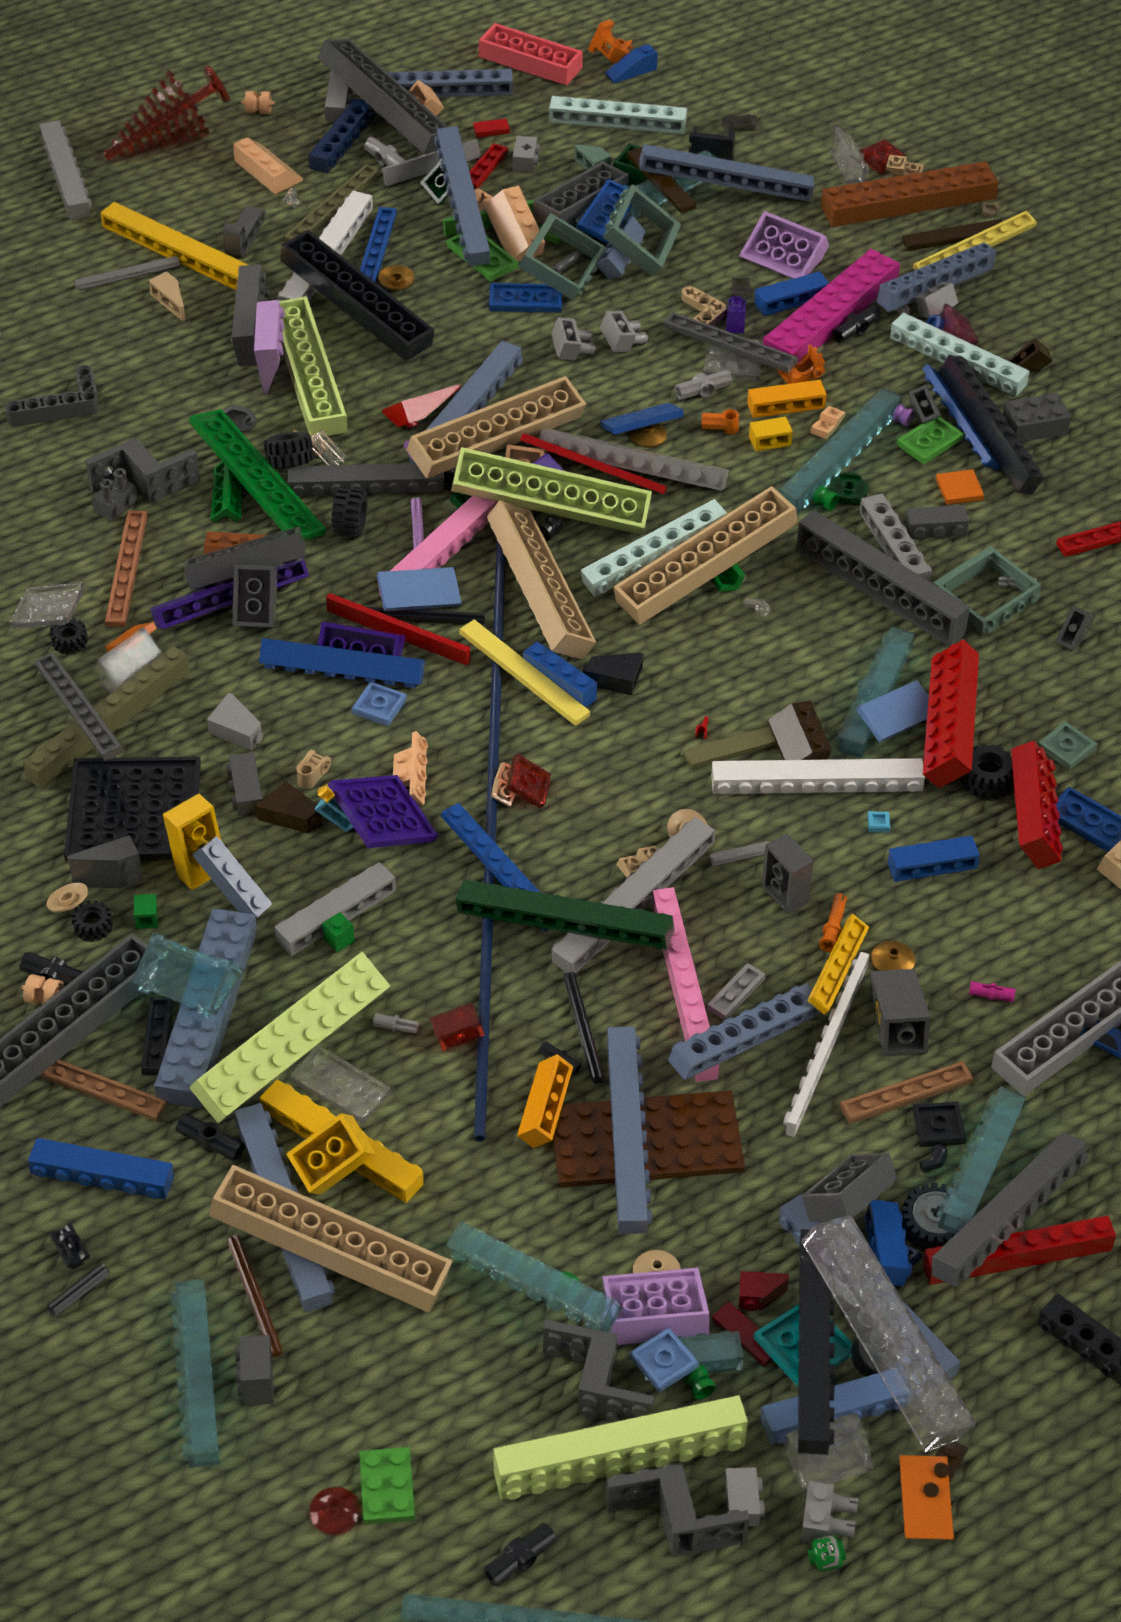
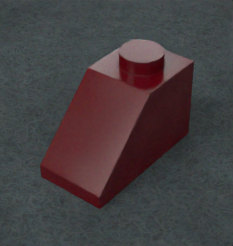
M740 1271L738 1309H745L747 1311L764 1310L787 1291L789 1274Z

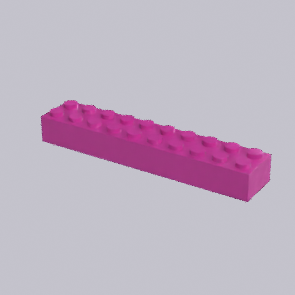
M870 249L763 338V345L798 357V362H800L801 358L808 353L809 344L813 348L817 347L818 349L833 336V329L844 323L850 313H860L877 299L880 284L899 277L900 263Z

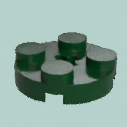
M853 472L840 473L839 477L831 479L829 491L839 494L838 503L860 505L861 499L866 498L868 495L869 485L867 481L861 479V475Z

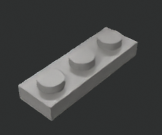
M747 963L708 1003L707 1010L725 1021L765 980V973Z

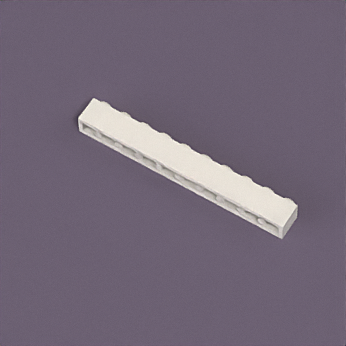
M352 191L349 197H346L344 204L338 208L337 214L331 218L327 228H324L319 239L342 255L373 210L372 195ZM294 272L291 279L286 282L284 289L279 292L277 300L283 301L307 297L309 302L317 290Z
M922 758L712 761L711 773L713 794L923 791L925 780Z

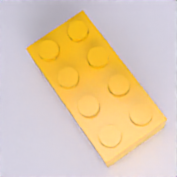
M197 794L163 814L177 876L191 890L211 880V877L192 854L216 836L221 840L214 806L200 794Z

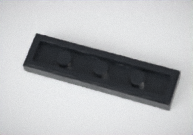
M150 997L141 1066L142 1075H158L169 1042L173 1007L172 997Z

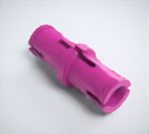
M971 981L969 995L989 998L990 1001L996 999L1013 1003L1016 989L996 986V983H991L990 985Z

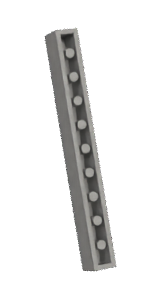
M548 428L541 429L539 439L612 466L720 491L725 489L728 469Z
M696 817L690 822H686L676 835H672L662 848H658L648 861H644L633 875L630 874L619 888H615L605 901H601V903L644 910L652 902V890L665 889L670 886L715 843V830ZM567 933V936L562 941L554 944L552 948V963L566 973L574 972L576 974L611 940Z

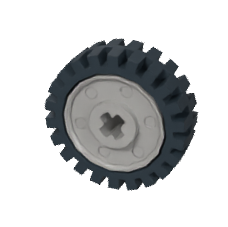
M932 1183L931 1188H929L928 1184L922 1185L921 1189L916 1187L913 1192L908 1194L903 1203L901 1211L903 1215L902 1229L906 1231L907 1240L909 1242L913 1240L915 1247L922 1245L921 1250L923 1251L927 1248L944 1246L972 1219V1208L969 1206L967 1198L963 1199L961 1192L955 1194L956 1189L953 1187L947 1190L946 1184H942L941 1188L937 1187V1183Z

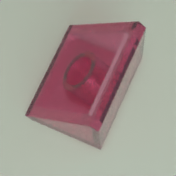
M945 303L942 311V318L945 322L943 331L972 345H977L979 340L968 319Z

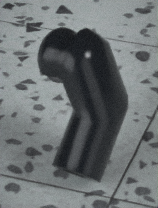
M935 1145L931 1158L919 1161L922 1172L943 1167L948 1156L945 1146Z

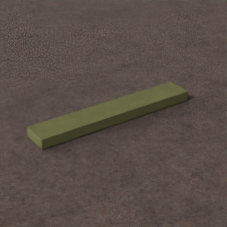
M768 726L685 749L683 755L690 768L694 769L712 764V761L727 760L777 746Z

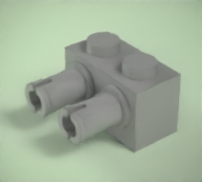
M606 311L600 330L613 352H630L633 344H646L648 341V336L645 332L635 333L639 332L641 328L638 320L628 321L623 311Z
M557 318L551 335L558 359L575 361L578 354H595L596 347L594 343L581 342H591L592 333L590 330H578L575 319Z
M809 1481L801 1541L812 1543L814 1539L829 1536L830 1534L854 1538L856 1521L833 1518L831 1513L833 1511H840L856 1515L858 1498L836 1495V1492H833V1484Z

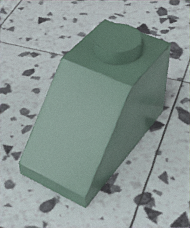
M575 145L574 160L585 170L592 168L602 161L611 165V155L602 147Z

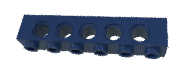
M354 98L308 154L309 169L328 174L336 166L340 158H343L344 153L351 148L353 142L359 138L361 132L367 128L370 121L374 119V108L368 105L365 100Z

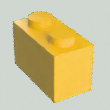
M786 416L750 422L749 439L755 452L791 446L793 431Z

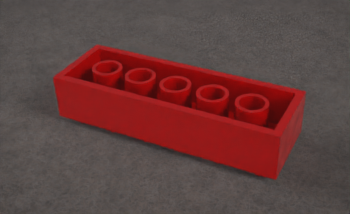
M1033 740L1012 748L1011 754L1019 846L1039 870L1061 862L1063 846L1059 837L1062 833L1058 825L1060 814L1056 803H1058V797L1055 792L1057 783L1053 775L1055 765L1051 759L1046 757L1044 749L1039 747Z

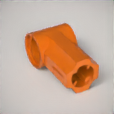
M727 409L723 413H702V429L722 430L729 435L735 434L739 430V413L734 409Z

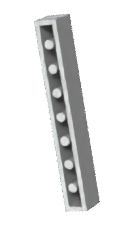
M59 120L39 124L41 139L69 219L73 220L91 216L92 202L87 188H85L84 179L81 177L80 168L77 165L76 157H74L73 149L70 147L65 127L61 126Z

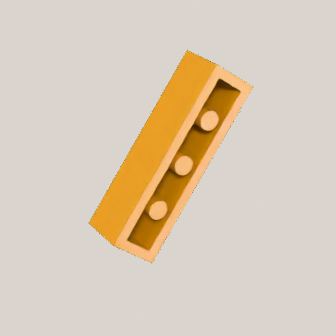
M821 380L748 389L747 404L752 418L824 409L827 394Z
M558 1054L539 1062L517 1137L532 1148L552 1141L573 1070V1066Z

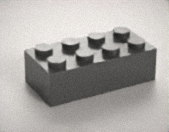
M850 1154L802 1195L809 1221L820 1222L821 1224L837 1221L841 1224L851 1222L855 1215L865 1210L871 1201L876 1200L878 1195L890 1187L889 1185L897 1179L890 1154Z

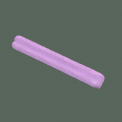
M419 497L411 499L414 549L424 540L422 502Z

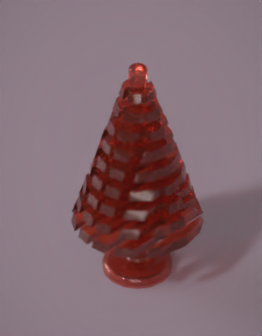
M209 65L203 68L204 75L209 83L191 95L188 92L184 93L182 91L183 85L179 80L176 81L174 79L175 75L170 70H167L165 78L170 82V85L167 87L166 81L161 78L158 81V86L162 89L161 92H158L155 86L151 90L155 102L149 95L144 99L148 109L152 112L151 115L148 114L147 109L142 104L138 107V111L144 118L143 121L146 125L140 121L138 115L134 112L131 119L135 123L137 131L127 121L124 126L129 136L127 137L120 130L118 136L121 142L118 143L114 138L111 141L113 147L103 152L105 158L111 160L117 154L120 157L126 156L123 151L124 148L131 155L136 154L132 146L134 143L141 152L147 151L141 138L148 143L151 149H156L157 145L150 133L157 138V142L162 147L168 146L166 139L162 136L163 131L172 144L179 143L175 133L183 142L189 141L186 131L191 134L193 139L199 138V133L195 131L197 126L203 136H209L210 131L208 127L204 126L205 121L202 115L198 116L196 113L198 108L195 104L214 92L222 102L228 103L230 101L228 92ZM174 92L178 95L176 99L173 96ZM165 98L169 100L168 104L164 101ZM157 103L160 105L159 110L155 106ZM180 120L183 122L182 127L179 124ZM171 126L174 127V132L171 131Z

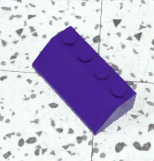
M321 622L318 645L402 656L405 635L331 622Z

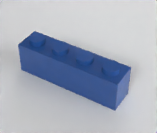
M819 271L755 289L754 304L763 316L799 307L815 296L829 282Z
M538 641L523 652V658L584 707L589 706L597 699L596 681Z
M973 836L891 848L889 849L887 863L894 882L977 869L980 854Z
M871 1201L866 1209L864 1219L875 1283L904 1287L906 1278L911 1276L912 1264L908 1262L909 1248L905 1246L906 1231L902 1229L903 1215L899 1213L898 1203Z

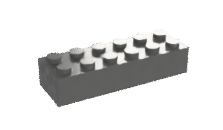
M602 161L533 201V217L543 225L550 213L566 223L573 225L580 221L608 179L622 186H628L629 174Z
M261 264L239 266L232 329V341L238 366L257 364L254 353L257 302L268 301L267 297L269 296V286H265L266 273L262 271Z
M298 526L186 559L183 569L190 590L196 589V591L206 589L209 584L215 583V585L226 583V579L234 577L235 564L277 565L278 568L284 565L283 562L290 560L292 563L301 561L306 556V546Z

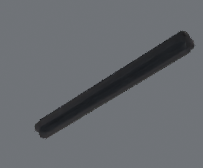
M367 607L398 620L468 624L472 620H476L481 625L485 623L484 613L417 609L384 611V608Z
M574 972L565 973L564 983L590 1077L594 1084L601 1083L604 1080V1075L576 974Z

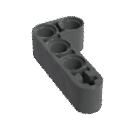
M246 206L235 225L225 224L223 229L225 254L240 257L245 255L265 220V209Z

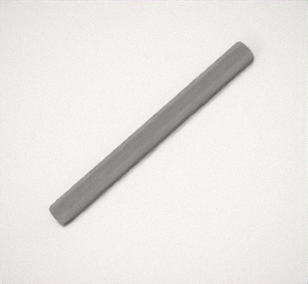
M177 256L76 279L75 286L77 290H82L179 267L180 262Z

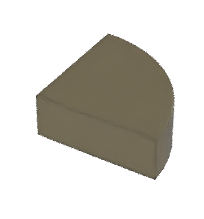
M982 203L981 218L995 216L999 212L1000 204Z

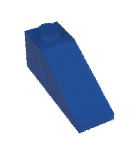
M650 44L635 48L608 69L605 75L613 83H617L657 70L658 53Z

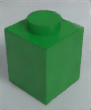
M156 894L134 895V921L136 929L158 928Z
M341 912L322 923L323 938L336 952L354 942L353 924Z

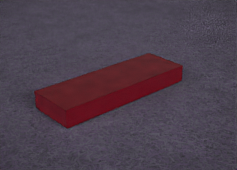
M728 1302L712 1315V1321L763 1367L773 1360L753 1339L754 1332L758 1331L759 1328L733 1304Z

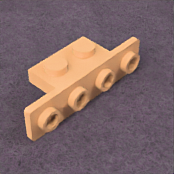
M415 731L412 733V747L394 754L393 775H398L405 787L410 786V796L422 806L425 804L426 796L425 780L427 779L426 754L428 743L424 737Z

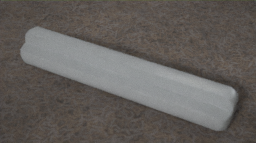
M769 841L711 853L709 855L710 863L712 866L765 855V847Z

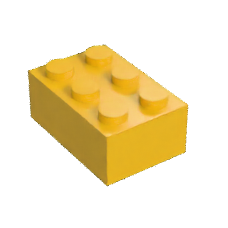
M344 1113L339 1114L287 1153L308 1192L319 1195L376 1155L354 1117Z

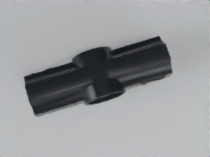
M872 305L858 314L850 313L844 323L833 329L832 335L835 341L841 343L855 334L863 335L869 325L881 318L878 307Z
M31 952L24 953L19 965L21 971L43 976L46 981L49 978L63 981L64 986L83 973V971L69 967L64 960L58 957L47 959Z
M186 1113L179 1118L176 1125V1132L201 1144L204 1151L216 1152L233 1162L239 1160L245 1149L244 1142L221 1131L214 1122H204Z
M541 1523L523 1538L517 1537L510 1541L501 1555L483 1567L487 1580L493 1586L499 1587L518 1571L525 1572L536 1562L540 1554L557 1542L553 1529L548 1524Z

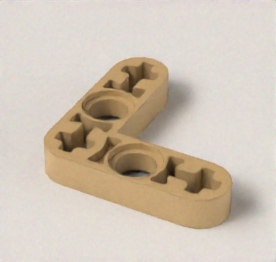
M688 286L682 289V301L701 311L693 318L694 320L714 326L726 316V305L723 302L694 287Z

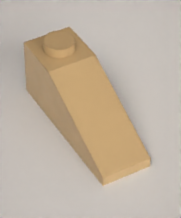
M167 271L150 279V295L181 321H184V304L177 279Z

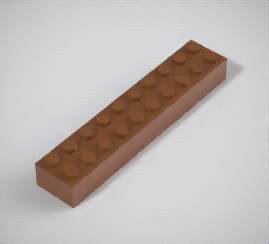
M986 161L825 188L822 189L821 208L830 225L836 227L994 200L997 198L999 181Z

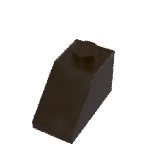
M1036 338L1007 359V361L1028 370L1029 373L1039 372L1053 361L1049 349Z

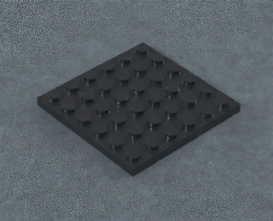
M201 757L113 758L106 761L102 758H74L64 850L65 861H68L69 855L129 835L139 853L140 860L173 859L163 814L199 794Z

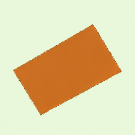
M899 1455L905 1538L954 1540L949 1474L945 1478H940L934 1473V1467L937 1463L948 1465L947 1456ZM927 1483H935L938 1486L939 1493L936 1497L930 1498L924 1494L923 1489Z

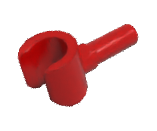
M705 716L702 725H698L695 728V737L699 733H704V739H707L708 729L706 726L709 717Z

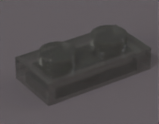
M756 115L722 117L725 133H728L729 130H736V132L758 131L759 125Z

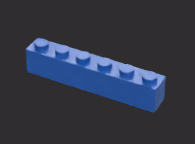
M42 1138L36 1139L28 1159L30 1173L38 1177L56 1178L63 1182H77L84 1186H98L106 1190H119L132 1195L140 1194L152 1199H166L174 1178L173 1166L169 1162Z

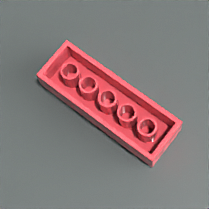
M494 23L479 39V57L567 86L582 69L583 51Z

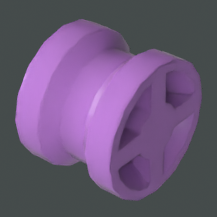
M899 404L893 413L892 421L896 423L901 422L902 426L908 427L914 419L915 411L906 409L904 405Z

